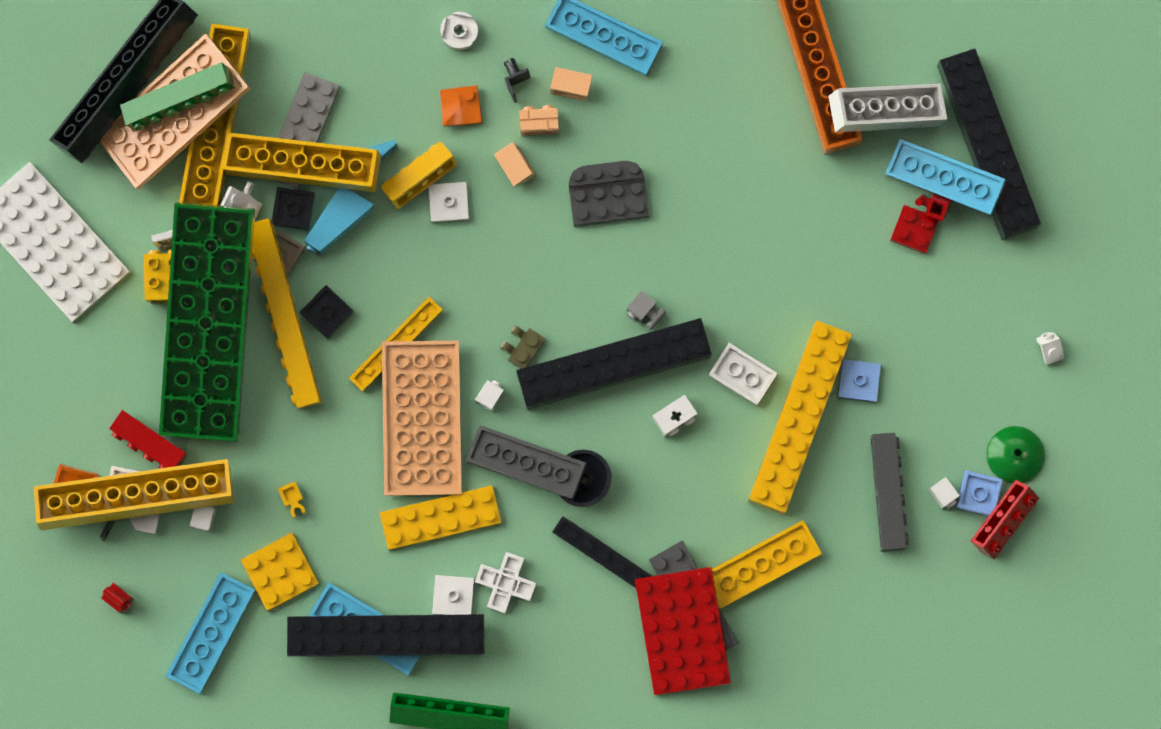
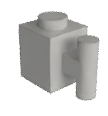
M642 290L626 310L628 312L627 316L634 322L638 320L642 323L646 317L649 318L650 321L646 326L650 330L655 327L666 312L660 308L655 313L653 309L656 306V302Z

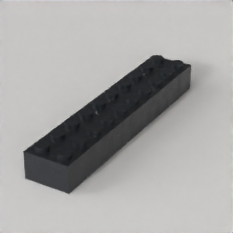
M158 0L49 141L63 153L83 163L89 157L94 147L101 142L105 133L111 129L116 119L122 114L120 105L136 97L137 92L147 83L152 73L158 69L160 63L171 52L177 41L182 38L188 27L193 24L198 14L182 0Z
M974 48L939 60L937 68L974 167L1006 179L992 213L1001 240L1037 229L1041 224L976 49Z
M699 318L518 369L516 372L526 408L529 410L711 358L712 352L702 319Z
M484 614L287 617L288 657L485 655Z

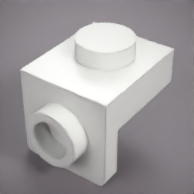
M1047 332L1042 334L1041 337L1036 338L1037 343L1041 347L1046 365L1065 359L1060 338L1054 332Z

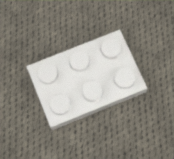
M728 343L708 376L757 406L778 373L731 343Z

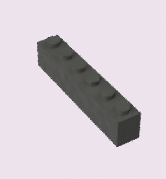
M895 432L872 434L870 440L881 551L904 550L906 545L909 544L908 533L904 531V526L907 525L906 514H903L902 506H905V496L901 495L900 488L903 487V476H899V468L902 467L901 456H897V449H900L899 437H896Z

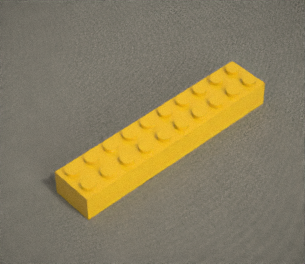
M211 23L209 37L244 79L251 40L249 29ZM240 99L189 144L179 202L220 206L226 179V173L222 170L228 132L234 133Z
M817 320L815 321L748 502L782 515L786 513L852 336L851 333Z
M228 459L34 486L36 523L41 531L235 503L232 472Z

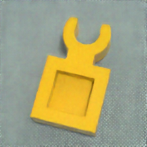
M296 481L278 488L285 507L291 505L290 513L294 518H296L295 510L297 508H300L303 514L306 513L305 508L299 504V501L304 499Z

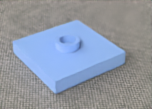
M843 359L838 398L877 402L881 364Z
M965 470L956 508L989 516L997 506L1003 480Z

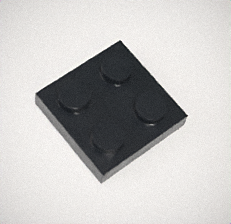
M277 187L272 214L273 226L309 230L315 192Z
M327 285L300 311V314L327 339L354 313Z

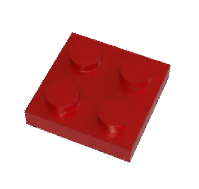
M903 205L890 241L926 254L939 219Z

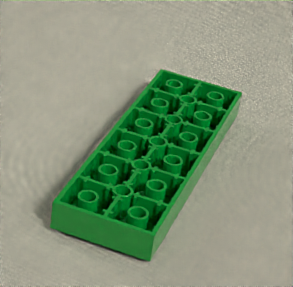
M184 202L174 204L159 435L234 442L239 439L255 219L254 208Z

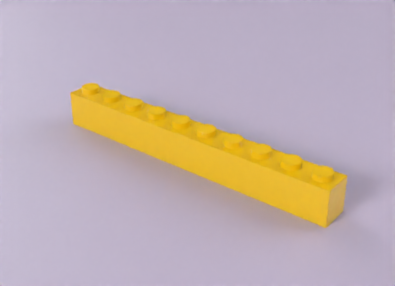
M269 218L254 222L252 257L258 263L256 272L258 277L262 278L261 290L263 296H267V312L272 314L273 321H271V327L278 336L276 345L283 354L281 363L283 369H287V385L289 388L292 387V403L294 406L297 405L298 409L321 404L320 392L273 222Z

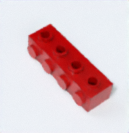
M121 410L109 427L113 432L111 434L120 442L122 439L129 442L127 445L135 452L139 449L145 453L143 457L151 463L154 460L160 464L158 468L160 469L181 466L188 456L184 451L124 410Z
M1015 480L971 539V542L981 553L995 559L1040 498L1029 486Z

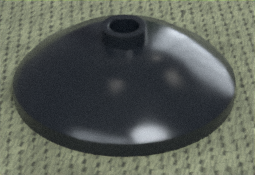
M576 450L567 454L566 456L587 463L574 499L560 497L568 504L576 507H588L600 502L608 493L612 481L611 470L606 460L591 450ZM584 478H588L586 484H582Z

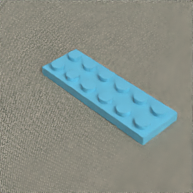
M558 0L545 25V28L644 76H647L663 44L662 41L577 0Z
M899 139L886 171V175L992 215L1006 182L1004 178Z
M221 572L169 668L166 677L201 694L256 590Z
M328 582L308 616H379L383 614ZM376 656L408 676L420 656Z

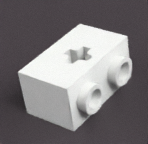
M683 395L655 413L652 419L664 437L667 435L672 437L680 431L679 428L684 424L687 427L694 423L697 412L687 397ZM673 414L680 415L678 422L677 420H671Z

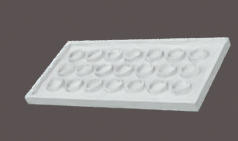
M31 162L26 164L0 187V243L72 323L77 321L131 273Z

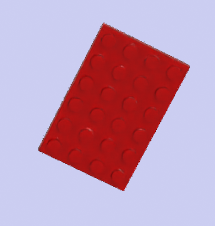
M712 567L635 579L654 695L732 683Z

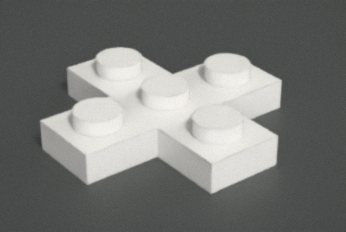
M506 552L500 570L481 564L475 583L493 589L487 608L506 613L511 596L530 602L536 583L518 577L524 561L523 557Z

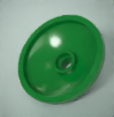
M1010 426L998 431L989 441L986 451L987 463L991 471L999 479L1008 483H1014L1015 480L1024 483L1034 478L1041 470L1045 457L1044 448L1038 436L1031 430L1020 426ZM1019 450L1021 452V455L1016 456L1014 454V451Z

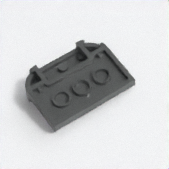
M618 161L586 165L572 172L569 179V194L574 226L649 217L644 174L637 163Z

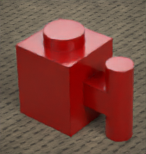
M935 193L931 198H927L925 194H922L915 200V204L927 207L925 215L943 221L948 215L953 200Z
M112 583L110 587L107 586L103 590L104 594L101 599L119 613L127 612L132 607V600L134 598L117 584Z

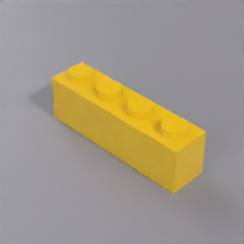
M440 141L431 146L424 154L418 156L407 167L402 168L391 179L386 180L380 187L389 201L399 210L458 164L451 152Z

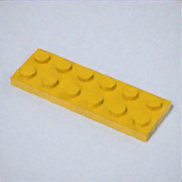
M492 485L462 492V494H454L380 512L388 550L501 524Z
M804 520L712 569L720 608L733 603L822 554Z

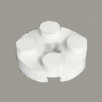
M454 12L446 17L440 28L443 42L455 50L471 48L478 37V26L473 17L465 12ZM462 27V30L465 32L457 35L454 30Z

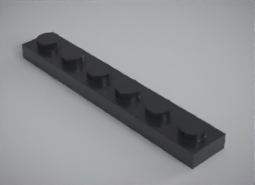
M562 516L552 531L558 537L635 588V579L653 576L564 516Z

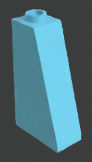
M339 188L304 240L307 245L306 249L313 254L318 252L322 255L375 209L374 205L350 189Z

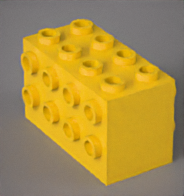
M159 250L149 251V254H144L145 301L149 303H168L171 250L164 254Z

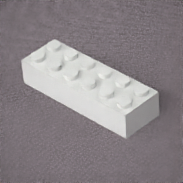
M941 83L839 88L829 95L835 132L938 127L947 120Z

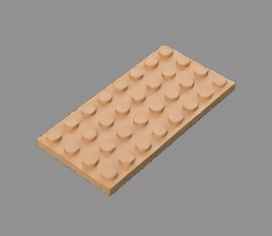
M207 34L203 35L135 98L220 62L230 68L235 86L234 89L229 90L227 94L217 95L208 102L198 103L194 108L179 111L175 116L165 117L158 123L148 124L141 130H132L127 127L123 114H121L113 123L111 129L101 139L100 143L138 190L251 89Z
M459 341L382 342L384 496L462 494Z

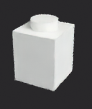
M487 380L475 399L476 403L493 412L504 394V390L501 389L502 385L494 380L492 382Z
M946 477L928 490L941 509L945 506L948 509L957 503L956 498L960 496Z
M212 506L194 509L190 526L195 529L211 532L217 510L212 508Z

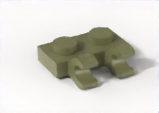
M515 325L511 333L521 339L520 343L514 348L504 340L500 349L511 355L508 361L522 369L528 366L545 338L530 328L525 332Z

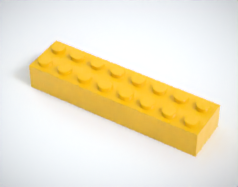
M228 132L222 170L231 176L376 192L381 154L376 149Z

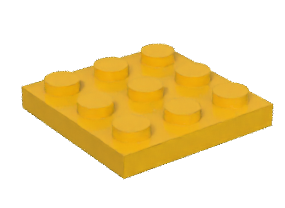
M293 533L241 559L267 611L319 585Z

